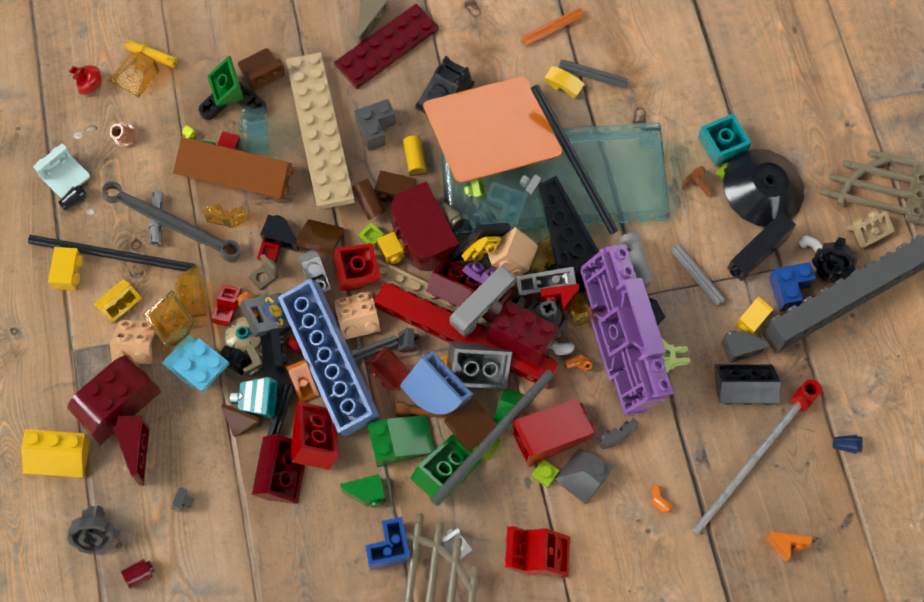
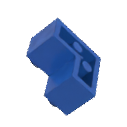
M811 262L773 269L769 280L779 312L787 311L793 305L798 307L802 303L803 298L800 289L810 288L816 280Z
M402 517L382 521L385 541L365 545L370 570L410 562Z

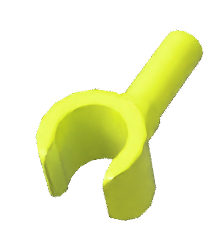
M188 125L182 131V134L188 139H193L196 135L193 128Z

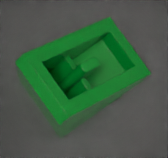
M504 389L493 420L496 425L523 397L522 393ZM513 423L507 428V430H512Z

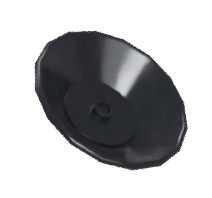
M751 149L742 152L728 164L723 176L725 197L730 207L743 220L757 226L766 227L781 212H784L792 219L800 211L804 200L803 181L796 167L780 154L764 149Z

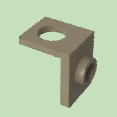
M264 254L260 256L263 265L249 276L250 280L260 290L278 277L277 265ZM265 273L267 280L265 282H258L256 280L257 275Z

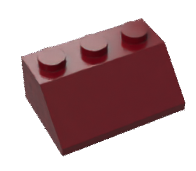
M279 434L263 436L252 490L253 496L270 501L298 504L305 465L292 462V439Z

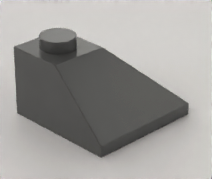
M578 449L554 480L586 504L610 475L612 468L596 455Z

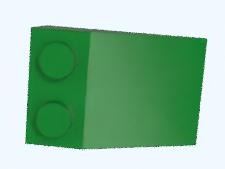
M426 416L389 418L367 423L377 467L427 456L434 451Z
M452 434L416 467L410 479L429 497H432L473 451L467 452L454 434ZM481 458L461 479V481L452 489V491L443 499V501L439 505H441L458 488V486L472 473V471L482 462Z

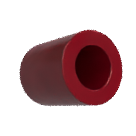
M142 559L125 568L121 573L128 587L132 589L152 578V573L155 572V569L150 560L146 562L145 559Z

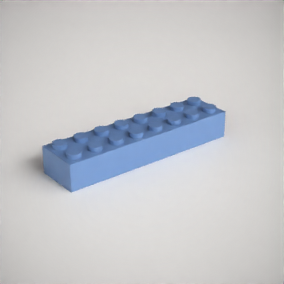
M310 278L279 296L280 304L338 433L349 436L367 426V423L380 419L378 410L320 284Z

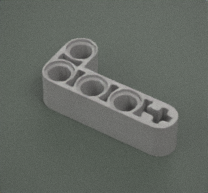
M503 265L500 266L451 315L449 319L450 325L464 338L467 337L475 329L476 322L514 285L517 278Z

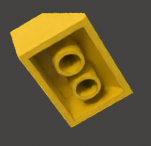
M25 429L21 446L23 474L84 479L91 440L85 433Z

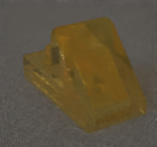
M577 295L567 308L573 327L589 323L593 318V312L583 295Z

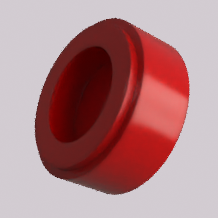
M288 337L285 344L296 354H300L302 351L299 344L293 338Z

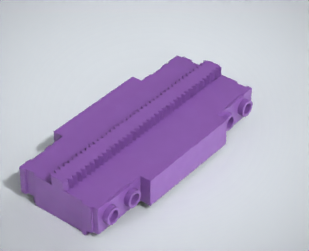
M627 245L607 246L604 249H600V252L580 269L591 305L587 310L609 381H614L624 415L644 414L654 405L665 402L668 395L674 394L662 357L666 350L643 279L637 278L634 272Z

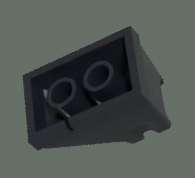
M445 56L441 66L439 65L436 68L415 108L425 113L423 108L424 102L472 89L474 81L471 79L469 68H464L451 61L448 56Z

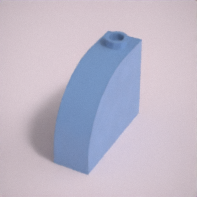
M434 351L422 357L400 385L403 391L419 407L433 414L450 413L467 402L473 395Z

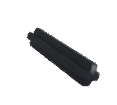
M289 383L283 384L275 409V416L272 419L267 436L280 435L295 388L294 385Z

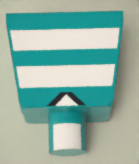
M270 377L242 382L240 384V391L230 394L231 404H238L239 410L251 415L274 419L278 382Z

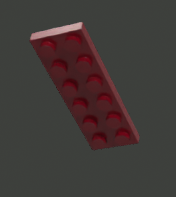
M414 4L334 61V66L358 89L437 32L439 26L417 4Z

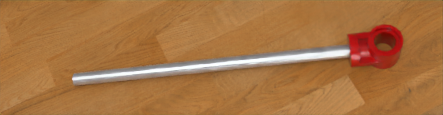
M814 379L806 380L790 398L792 407L692 530L699 535L796 413L799 410L806 412L820 395L822 387L818 381ZM806 387L812 389L813 395L806 392Z

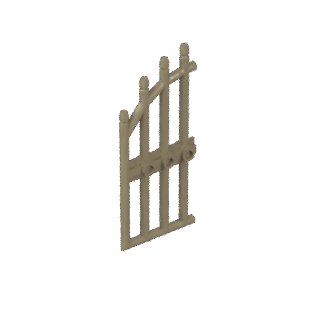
M869 150L868 156L877 157L876 160L867 164L848 160L843 161L842 166L857 170L850 177L829 174V180L844 184L841 192L830 191L826 188H821L820 190L821 195L838 199L836 203L838 206H843L845 201L903 214L905 215L904 220L909 221V223L924 224V162ZM888 162L911 166L913 169L912 175H907L878 167ZM867 172L909 182L910 188L909 191L858 179ZM852 186L906 198L908 199L907 206L905 208L848 193Z
M417 513L414 533L407 532L406 540L412 541L404 602L413 601L420 544L432 549L425 602L434 601L440 555L451 564L446 602H455L458 576L468 591L467 602H476L479 567H472L471 577L469 578L460 563L462 538L455 537L453 553L451 554L441 545L443 523H436L434 539H428L421 536L424 515Z

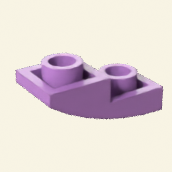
M471 261L465 265L462 271L483 284L497 269L492 266L486 270L480 262Z

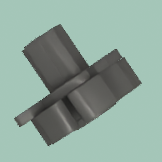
M534 300L529 308H525L557 326L561 322L562 310L560 300H557V302L547 300L540 304L539 300ZM567 309L563 313L564 322L560 326L556 338L560 337L567 328L569 316Z
M98 505L89 506L86 510H82V517L72 521L67 539L71 546L76 547L82 553L93 554L95 545L97 546L96 552L103 553L109 550L110 544L114 539L118 538L120 531L115 529L112 523H106L107 520L104 518L105 512L102 507Z

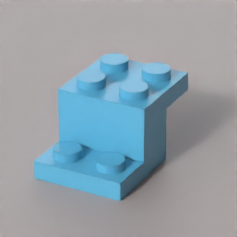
M188 335L162 364L190 388L195 387L203 393L224 371L229 362L200 338L196 341Z

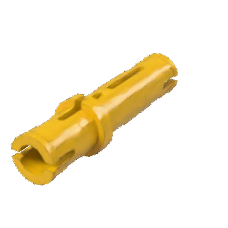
M131 39L126 40L128 44L124 43L125 50L134 52L139 57H147L171 68H174L175 64H177V57L150 48L145 43L140 44Z

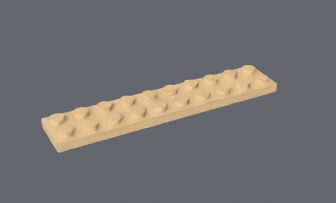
M321 52L286 59L317 209L321 210L355 203Z

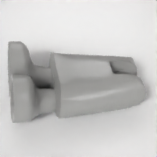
M631 232L619 237L618 245L626 244L627 248L631 249L629 257L637 278H642L644 286L648 287L652 281V274L646 261L644 248H642L640 233Z

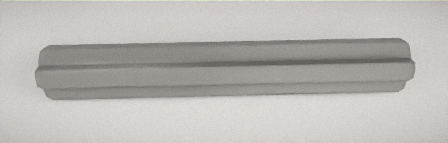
M680 244L671 248L673 255L717 306L722 304L725 297Z

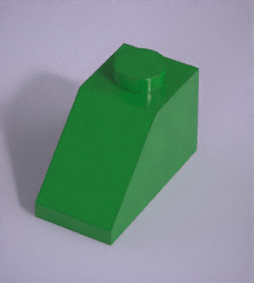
M380 474L340 484L342 493L366 507L376 508L383 505V502H386Z

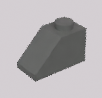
M733 330L726 333L721 342L730 363L764 353L770 346L769 342L743 330L739 332Z

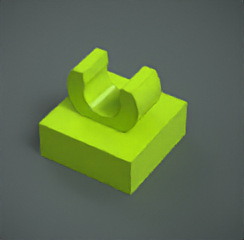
M480 178L470 181L471 186L464 187L465 195H468V197L474 196L478 200L487 198L483 180Z

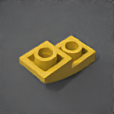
M551 66L543 78L555 90L561 88L573 99L579 94L585 84L577 77L555 66Z
M483 237L469 246L462 257L465 261H480L485 253H493L502 239L500 237Z

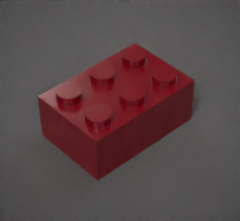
M508 300L491 324L487 340L503 349L511 350L512 354L539 367L554 344L560 327Z

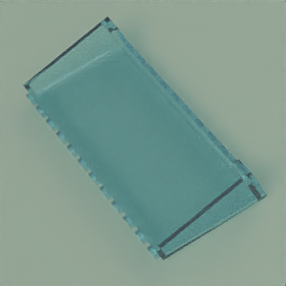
M659 123L563 129L614 222H645L652 219L663 221L669 218L670 208L662 130ZM440 147L444 203H448L449 206L462 214L465 220L461 228L452 230L454 235L466 232L471 233L478 225L509 223L511 227L509 231L515 227L518 229L526 228L527 230H533L537 227L548 229L539 185L531 198L525 196L526 188L519 185L523 175L531 180L534 175L542 178L540 184L557 176L584 225L589 226L595 223L605 225L563 148L562 154L559 157L480 178L483 180L487 198L478 200L474 196L468 197V195H465L464 187L471 186V182L459 183L455 181Z

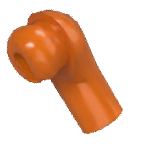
M577 355L563 361L566 369L576 366L582 370L590 371L593 368L592 361L582 355Z
M652 486L653 506L663 513L672 512L673 504L662 497V486Z

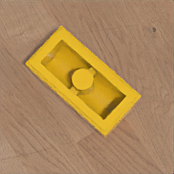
M417 135L406 137L403 140L409 175L427 173L421 137Z

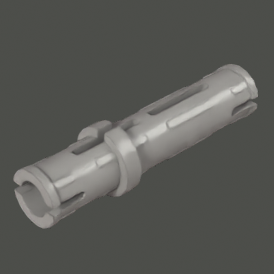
M162 191L152 192L151 205L163 210L164 193ZM151 219L148 225L150 230L149 244L159 246L162 244L161 236L164 225Z

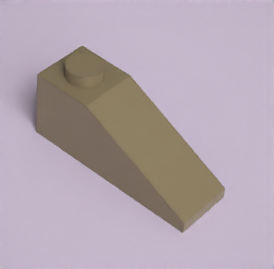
M361 0L356 35L357 45L369 36L387 12L389 0Z

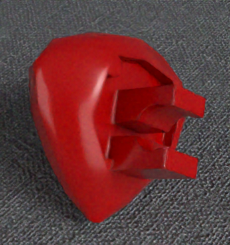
M84 65L80 68L72 66L69 70L70 73L74 74L73 79L76 80L77 90L81 95H87L96 91L102 84L101 71L96 66Z

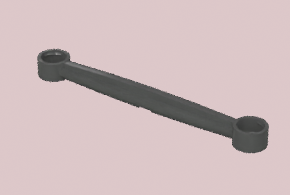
M110 181L103 185L102 194L106 202H120L186 237L219 251L222 259L227 262H233L238 259L240 246L236 241L226 240L223 242L160 208L122 192V187L117 182ZM109 189L119 191L115 196H109L105 192ZM227 247H233L237 252L233 255H228L223 250Z

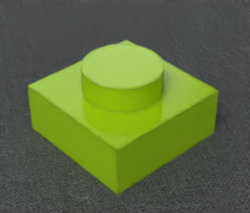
M370 223L358 234V238L365 244L373 243V247H375L377 239L385 234L374 224Z
M543 459L531 474V477L548 488L559 473V470Z

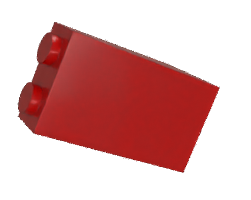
M577 398L513 421L511 432L528 467L593 438L594 424L591 420L588 421L585 415L586 409L583 403L578 402Z

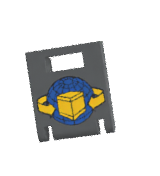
M281 293L243 299L240 303L255 337L271 334L270 329L278 328L279 332L292 330L278 299L282 295ZM255 308L262 320V323H258L255 318V315L253 313Z

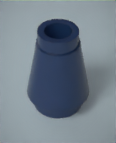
M854 434L833 437V449L854 454L862 452L863 438Z

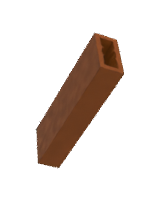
M181 137L173 173L284 199L289 193L290 186L288 181L293 175L294 167H292L290 162Z

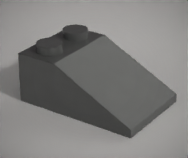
M450 341L447 367L466 387L507 389L512 351L470 342Z

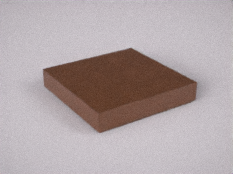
M308 219L296 240V246L333 255L344 233V228Z
M477 399L444 419V423L467 452L477 447L497 426Z

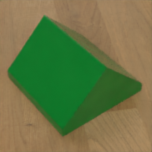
M227 56L207 75L216 106L244 100L232 58Z

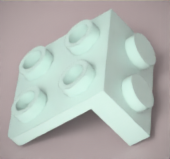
M63 143L52 149L51 153L40 159L33 166L38 176L61 199L73 186H81L90 178L89 173L71 156Z

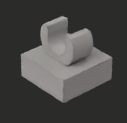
M523 175L519 185L526 188L524 195L531 198L542 178L534 175L531 180Z

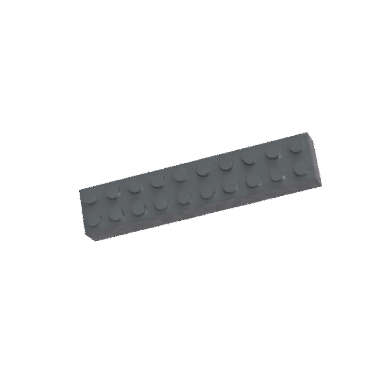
M919 234L915 236L909 244H901L893 253L890 251L880 257L881 260L877 262L875 260L871 261L865 266V269L861 271L859 269L855 270L846 280L844 278L839 279L830 289L828 287L823 288L816 297L809 296L802 301L803 304L800 306L793 305L786 311V314L774 316L770 320L771 323L766 326L767 329L763 334L776 354L922 271L924 269V235Z

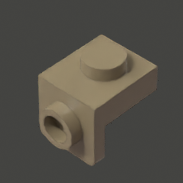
M251 343L245 346L253 363L243 369L246 376L257 375L264 368L260 360L263 356L259 348H254Z

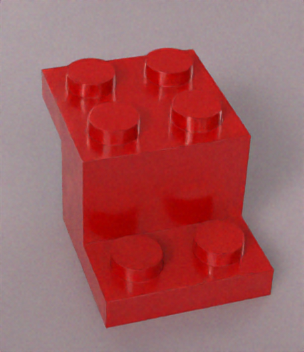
M516 526L507 527L505 568L530 576L551 574L561 578L569 577L570 536L547 528L524 530Z

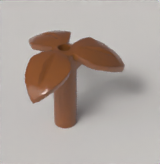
M704 166L694 169L691 174L686 176L682 185L683 190L690 180H694L707 196L713 193L712 189L701 177V175H705Z

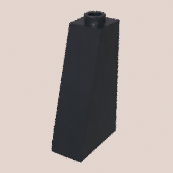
M781 212L730 261L727 267L730 274L740 281L788 240L796 224L784 212Z

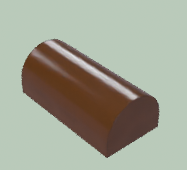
M368 178L352 186V191L368 220L385 212Z

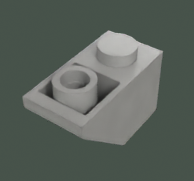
M316 250L298 255L297 257L306 280L311 278L319 283L323 293L331 290L321 259Z

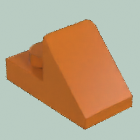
M305 360L287 367L300 402L319 396Z
M770 532L766 536L768 543L785 562L790 559L791 547L795 551H805V549L812 545V537L778 532Z

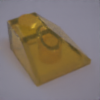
M142 52L130 53L111 76L109 82L139 98L158 74L159 68L156 60Z

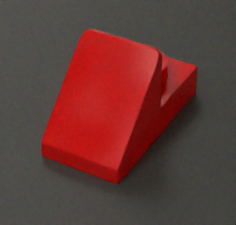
M579 284L542 288L539 295L540 302H546L547 300L557 302V300H560L563 314L577 296Z

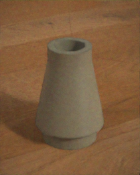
M448 203L440 206L452 230H458L463 226L465 220L462 214L449 206Z

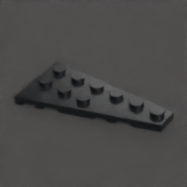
M554 176L539 185L556 268H574L576 284H579V294L586 290L580 269L600 251L558 177Z

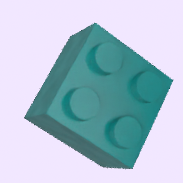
M734 113L702 126L698 135V139L714 166L734 159L738 154L748 151L751 145L750 139Z

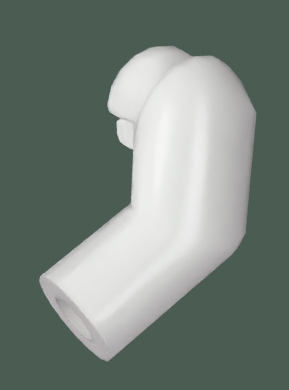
M807 235L802 236V239L798 241L802 248L810 246L815 252L818 248H822L821 243L817 239Z
M555 340L550 349L556 355H568L574 351L575 346L572 342L558 343Z

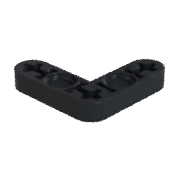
M239 81L242 95H250L251 98L248 101H237V103L254 117L261 118L267 113L266 103ZM211 94L200 104V116L204 120H211L228 104L216 106L213 94ZM253 103H255V105H256L258 108L262 107V110H259V109L256 110V109H255V106L253 105Z

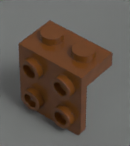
M268 48L238 62L239 69L253 91L285 76L283 63L280 59L276 60Z

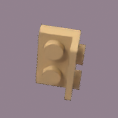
M873 210L867 213V217L855 219L852 221V225L847 227L848 231H854L860 247H866L895 232L887 211Z

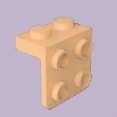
M371 292L341 297L334 301L340 329L345 340L381 331Z
M119 321L110 342L112 362L121 356L129 355L137 364L151 365L153 360L151 343L157 329V323L149 321Z

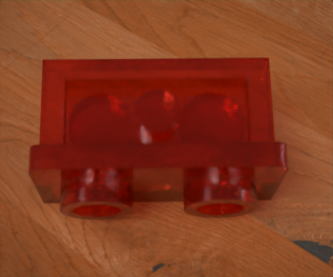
M383 347L372 361L366 363V366L369 368L368 371L374 377H379L383 381L382 385L389 391L400 390V385L411 372L388 347Z

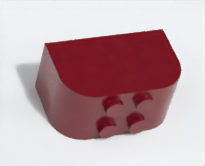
M427 182L397 194L391 204V224L394 229L392 232L395 233L400 241L404 256H408L415 268L422 271L435 270L445 258L451 259L450 255L459 246V243Z
M124 355L110 363L71 398L67 408L101 445L114 434L113 425L114 422H117L118 416H135L161 391L157 384L129 355Z

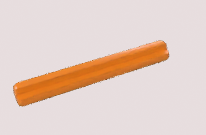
M577 8L522 36V43L528 46L582 18L584 12L581 8Z

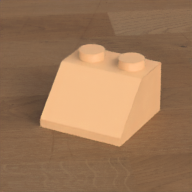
M515 227L501 237L502 240L493 253L487 254L492 266L498 269L503 265L516 277L522 276L529 271L538 245Z

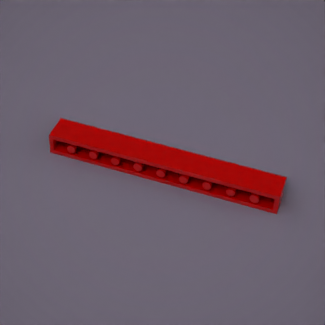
M384 282L374 300L376 309L448 343L450 341L470 342L501 348L487 340L489 330H486L479 323H476L475 329L464 338L450 325L449 319L452 313L449 309L445 307L439 308L428 299L422 300L413 292H405L396 284ZM512 354L509 372L536 383L546 370H550L555 375L559 363L554 358L545 356L539 367H536ZM551 381L544 388L548 389Z

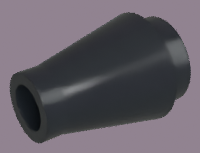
M77 185L73 186L58 203L64 210H67L84 202L88 196Z

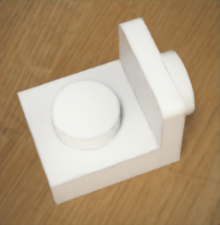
M458 528L454 531L450 529L442 536L441 544L451 554L453 553L455 537L462 538L460 560L472 552L471 547L462 537Z

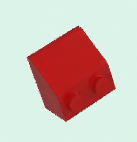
M373 243L335 248L333 261L340 292L360 289L380 280L381 277Z

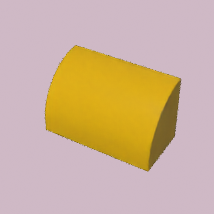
M122 279L98 299L94 305L113 323L142 298L131 284Z

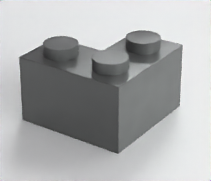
M389 99L354 111L356 124L368 151L384 146L385 134L382 129L396 124L395 112Z

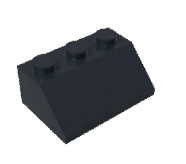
M715 364L716 395L720 403L726 405L733 403H743L746 405L753 403L765 405L779 403L781 381L773 364Z

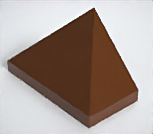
M226 404L221 406L233 437L256 429L262 424L257 416Z

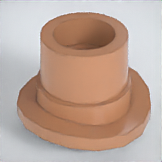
M121 122L112 125L110 128V136L117 145L128 147L134 143L136 130L131 123Z

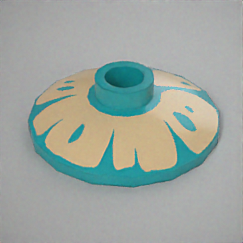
M246 317L236 318L231 322L230 327L227 326L225 330L226 344L229 347L240 349L244 353H247L245 346L252 343L254 348H256L261 343L260 336H254ZM245 330L246 333L244 335H240V331Z

